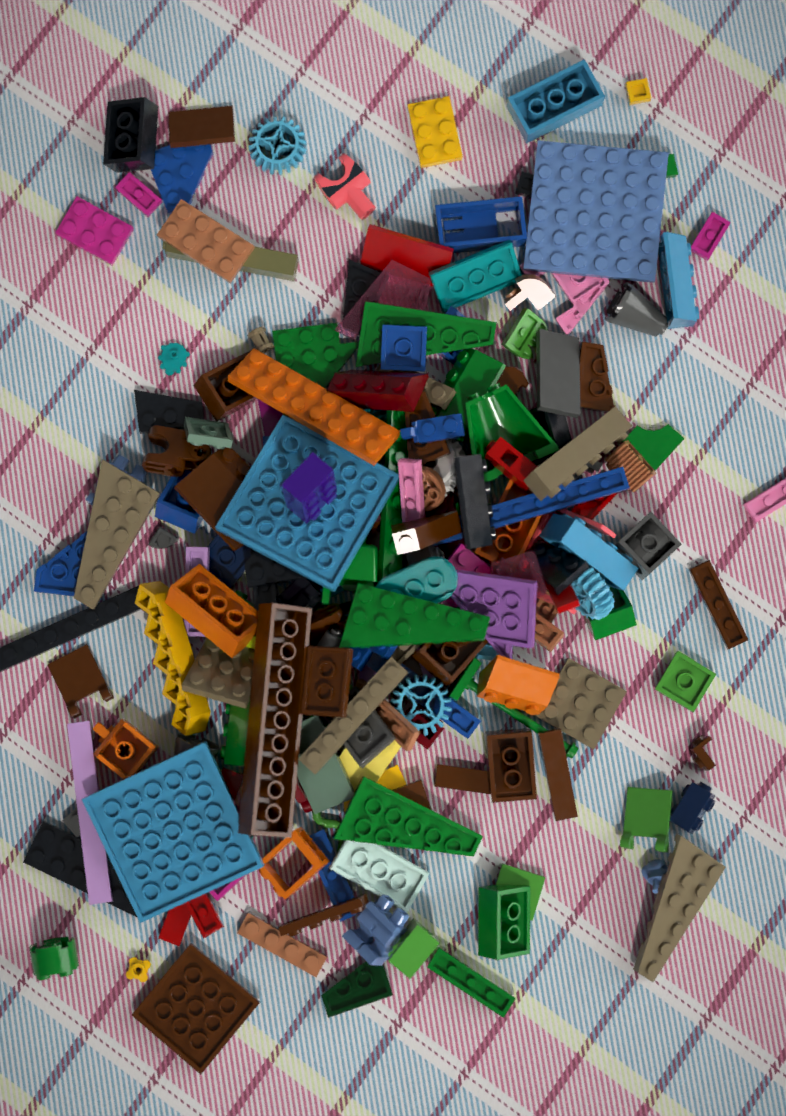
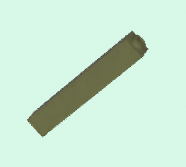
M163 241V250H165L167 257L197 263ZM255 247L240 271L295 282L299 258L296 254Z

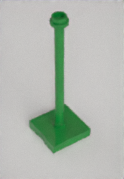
M473 658L452 682L446 696L454 701H458L465 689H470L477 693L478 683L474 681L473 676L482 662ZM496 702L492 703L535 733L548 731L517 709H510ZM564 741L566 757L571 759L578 751V747L575 746L574 742L568 744Z

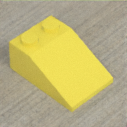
M395 740L364 768L357 764L345 747L339 758L354 791L362 776L377 783L401 748Z

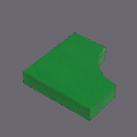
M669 424L655 431L644 430L637 425L622 443L628 440L656 471L685 438Z

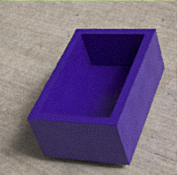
M313 452L281 484L286 507L306 524L310 520L314 521L321 514L322 507L326 503H332L337 496L334 470Z

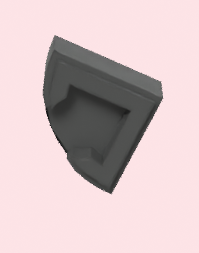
M159 527L148 545L156 549H165L174 545L179 538L164 528Z

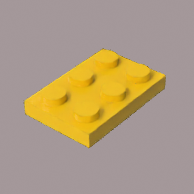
M450 96L407 104L420 168L463 160Z

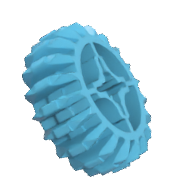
M274 116L273 122H269L266 118L265 125L258 123L259 130H252L254 137H249L251 145L248 146V149L252 152L250 154L251 159L256 160L255 165L257 167L262 165L263 172L270 168L271 175L274 174L275 170H278L279 175H282L283 169L290 173V166L297 169L298 164L296 161L303 162L302 155H305L307 152L304 148L307 146V141L303 139L305 137L304 132H299L300 126H293L294 121L292 119L286 123L284 116L281 118V121H277V117ZM276 132L275 135H273L272 137H266L267 135ZM284 133H287L294 139L295 145L290 144V141L284 139ZM279 140H280L281 145L278 146V148L276 149V153H275V148H274V146H277V144L279 143ZM260 147L270 151L272 158H267L261 152ZM282 155H289L288 157L279 160Z
M589 567L571 584L580 606L576 607V610H579L581 615H585L587 619L588 616L591 619L597 620L605 618L614 608L613 593L609 590L610 587L605 583V579H602L600 573H596L594 568Z
M414 675V683H411V680L407 677L405 680L408 686L405 687L402 683H399L398 686L402 689V692L394 690L393 694L399 698L398 700L391 699V703L397 704V707L394 708L418 730L423 729L424 736L428 735L427 728L429 727L435 733L436 728L434 725L437 723L442 728L444 724L440 719H449L447 715L443 714L444 711H451V707H445V703H450L451 698H443L444 695L448 694V690L440 692L439 689L443 686V683L440 682L437 687L433 684L436 680L434 677H432L430 683L426 682L427 675H423L422 681H419L418 675ZM426 687L431 690L425 696L420 697L410 689ZM405 695L413 704L412 710L406 716L402 710V700ZM435 695H437L440 702L437 716L429 707V702ZM412 697H414L416 700L420 699V701L421 699L425 700L427 697H430L426 701L427 703L425 704V707L427 708L426 710L428 712L417 710L414 714H412V712L416 709L417 703ZM417 714H424L432 720L426 724L411 722Z

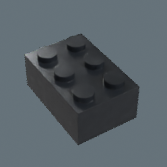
M146 97L107 102L103 165L117 173L154 169L159 106Z

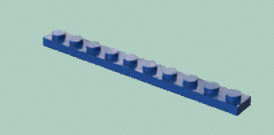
M620 467L571 482L566 487L561 485L559 486L561 491L551 499L547 496L540 501L532 493L492 505L493 517H489L490 526H494L497 529L628 490L630 487L624 468ZM459 515V520L462 528L461 515ZM463 531L432 545L436 547L463 539Z

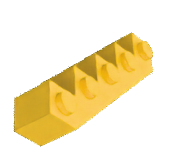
M161 581L143 583L139 585L135 604L149 614L144 634L158 644L153 664L167 675L162 695L176 705L171 725L185 736L203 732L206 730L211 713L207 698L182 691V683L195 661L183 619L165 603L169 591L168 586Z

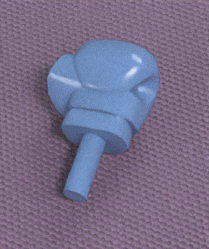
M652 860L642 868L643 877L653 885V893H658L662 876L667 873L668 867L664 860Z

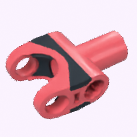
M343 153L338 157L345 170V174L341 179L332 181L323 177L320 173H317L314 179L324 197L336 210L347 202L358 217L363 220L376 209L362 191L371 182L360 166Z

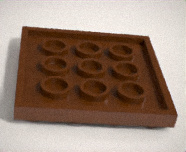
M190 943L132 1013V1016L201 1075L259 1005L260 1001L195 945Z

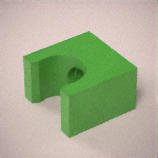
M414 918L407 925L406 928L408 930L405 934H402L397 944L392 947L393 951L389 952V958L387 959L409 979L412 978L440 944L436 936Z

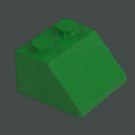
M613 587L609 588L613 593L612 597L615 602L614 608L605 618L597 620L591 619L588 616L587 619L584 615L586 624L595 641L637 625L633 606L623 590Z

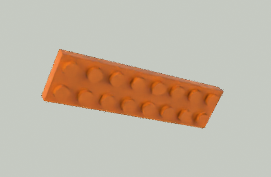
M255 348L228 375L229 383L373 466L377 464L400 436L398 429L340 396L327 391L324 387Z

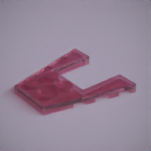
M391 260L334 331L355 340L362 325L365 301L425 310L431 279Z

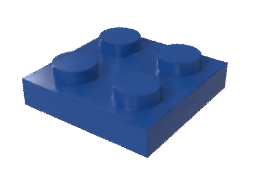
M383 324L381 369L425 372L427 326Z

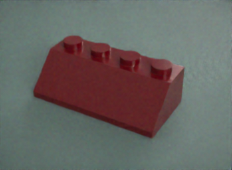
M351 369L335 373L327 391L363 409L414 412L429 376L423 373Z

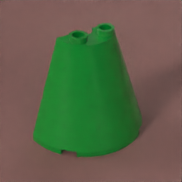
M498 383L487 388L488 393L482 396L477 392L466 397L468 402L465 405L472 455L481 454V458L484 459L487 453L485 449L492 440L497 441L500 437L530 461L543 458L559 450L556 443L507 385L501 387ZM486 460L487 472H483L484 481H491L503 474Z

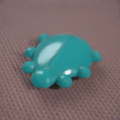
M179 343L161 346L163 350L162 355L158 356V359L162 361L160 368L165 369V373L168 376L173 375L174 372L179 374L181 372L180 368L187 366L185 361L186 357L190 356V353Z

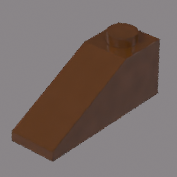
M457 510L391 525L397 555L420 550L462 532Z

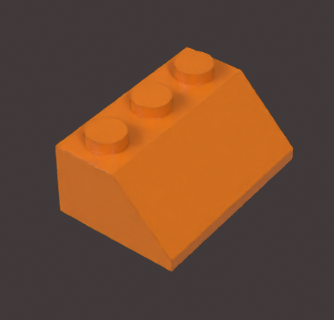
M497 655L479 673L477 697L483 698L487 702L503 704L510 709L525 711L530 715H539L548 707L559 679V673Z

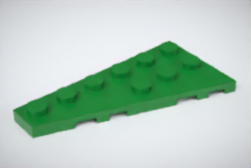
M365 301L355 367L381 363L383 324L427 326V356L493 345L497 322Z
M362 776L333 836V839L472 857H474L483 838L482 835Z

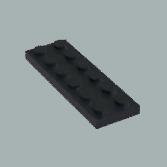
M43 821L23 863L88 894L81 838ZM107 854L113 901L106 903L137 917Z

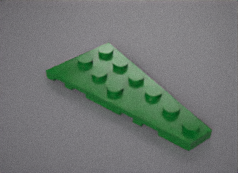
M358 583L340 648L485 641L490 617Z

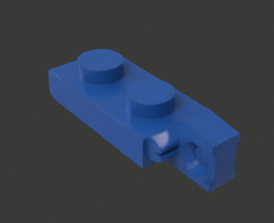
M461 413L417 420V422H411L412 427L400 429L403 440L414 438V443L421 444L465 437Z

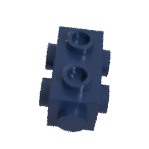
M701 781L699 785L694 782L691 785L687 784L681 793L683 798L680 803H676L671 809L670 821L688 833L693 834L694 831L697 832L704 822L702 820L706 811L710 812L715 805V795L710 793L712 788Z

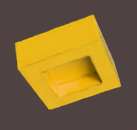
M647 78L625 83L629 105L651 101Z

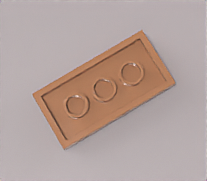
M182 199L157 233L158 238L230 284L255 248L254 245Z

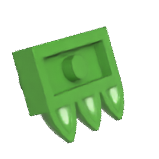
M523 308L501 345L517 357L533 359V353L528 345L536 347V332L539 329L548 330V327L535 313L528 308Z

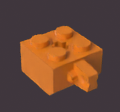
M121 719L115 727L110 725L109 728H106L100 722L93 727V730L101 736L98 740L101 745L93 754L122 779L140 772L159 748V746L126 719ZM129 745L130 754H125L123 756L124 750L122 749V747H128Z

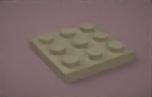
M206 638L182 683V691L246 709L251 696L255 649L245 647L231 658Z
M568 658L559 673V679L548 707L535 716L556 729L561 728L563 733L594 750L627 691Z

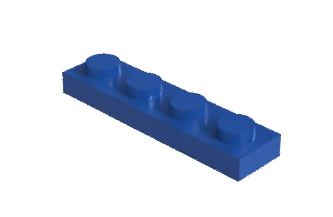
M325 829L310 835L311 839L330 860L318 873L332 904L336 905L355 898L347 879L329 868L336 854ZM350 911L342 914L343 918L339 920L342 922L359 913L351 915Z

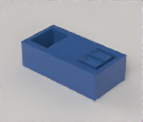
M522 196L435 205L434 214L438 244L453 248V253L482 251L507 240L512 242L513 247L526 245L527 232ZM517 211L519 235L498 237L496 213ZM462 217V219L443 221L444 232L464 230V232L445 233L444 243L441 219Z

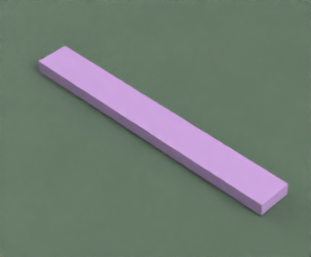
M91 721L67 724L89 905L112 902L107 852L82 802L84 797L99 791L96 760L93 754L94 744Z

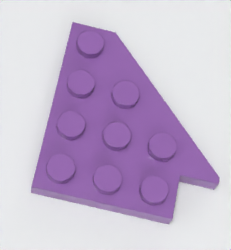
M456 569L458 584L450 597L461 610L490 617L485 638L496 652L501 656L512 659L513 646L532 649L535 644L537 581Z

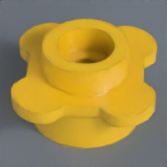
M136 957L130 958L129 971L126 972V977L129 980L134 978L140 982L147 981L148 969L151 967L150 961L138 960Z

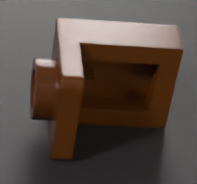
M700 735L691 742L693 747L689 750L694 755L693 761L700 770L704 768L705 771H710L716 766L703 749V746L712 740L710 735L706 737Z

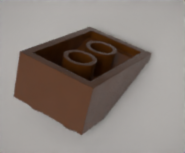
M250 351L202 374L193 385L216 422L257 399L228 382V375Z
M485 638V641L423 643L413 654V657L446 687L457 678L488 641Z
M531 729L485 731L492 803L537 799Z

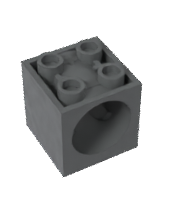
M649 512L615 544L618 548L616 550L618 553L626 554L633 559L632 564L638 568L636 575L641 580L651 574L682 545L652 512Z

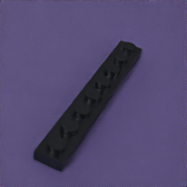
M139 586L98 603L95 609L89 607L0 647V673L142 610L135 604Z

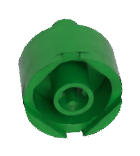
M68 936L43 940L44 944L37 947V943L29 946L33 974L38 981L51 978L50 975L59 974V977L72 975L73 970L79 966L75 937H72L70 940Z

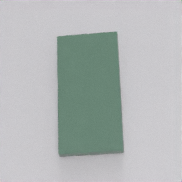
M314 715L302 721L299 757L326 729L321 716ZM337 752L316 775L298 760L297 777L314 814L352 799L355 791Z

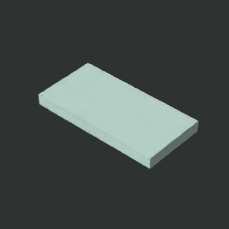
M344 840L329 866L331 870L378 897L382 894L390 896L395 902L393 905L401 908L406 913L430 874L382 845Z

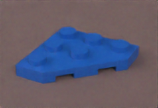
M210 144L170 148V145L155 151V165L151 172L168 215L173 212L181 199L191 204L194 193L205 174L204 171L214 154Z
M87 531L72 544L57 553L54 558L37 569L34 592L74 597Z

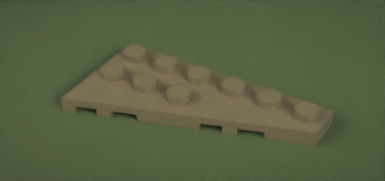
M103 459L74 593V599L91 609L96 608L161 495L160 492Z
M677 833L674 838L676 844L673 853L670 852L667 860L670 862L667 873L662 876L652 908L655 911L652 920L648 921L646 927L648 933L645 942L641 943L633 970L651 982L655 981L726 868Z

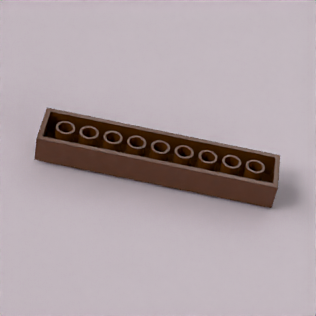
M277 603L259 604L238 833L292 838L303 715L301 714L312 608Z

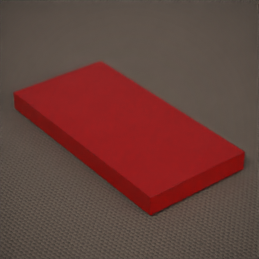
M370 224L360 264L433 286L428 272L450 264L454 249Z

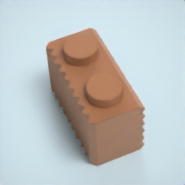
M628 440L623 442L605 458V461L608 462L606 466L609 470L620 467L624 468L630 487L628 491H637L657 474Z

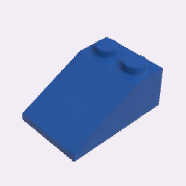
M184 470V474L180 477L171 476L157 500L155 517L195 534L203 518L174 489L181 480L192 472Z

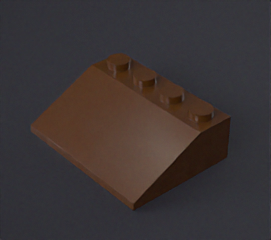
M225 447L210 455L181 480L174 489L236 551L244 544L217 531L215 527L251 467L232 448Z

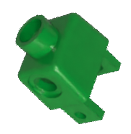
M367 537L339 583L344 591H356L358 583L372 587L378 583V548L375 545L367 544ZM323 587L322 604L328 606L330 605L331 590Z

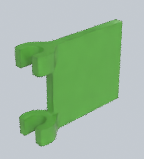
M628 787L624 830L620 840V847L633 850L634 836L657 838L655 844L656 851L669 852L668 834L672 790Z

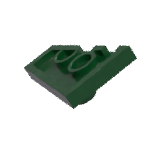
M366 961L327 990L321 997L327 1016L330 1018L393 996V992L384 965H370Z

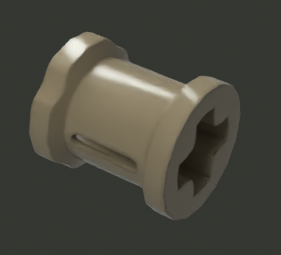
M258 327L249 332L247 336L249 339H252L257 350L266 353L274 348V344L270 343L265 333L266 328Z

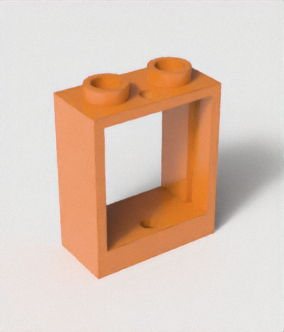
M301 826L292 832V838L286 837L262 859L264 867L259 869V873L264 879L270 881L274 886L273 890L285 900L297 892L324 868L330 860ZM293 841L313 867L289 888L269 862Z

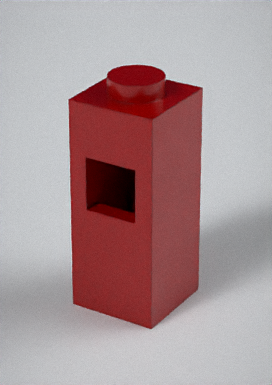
M502 437L497 441L492 440L485 449L487 451L486 460L527 492L529 487L523 480L537 466Z

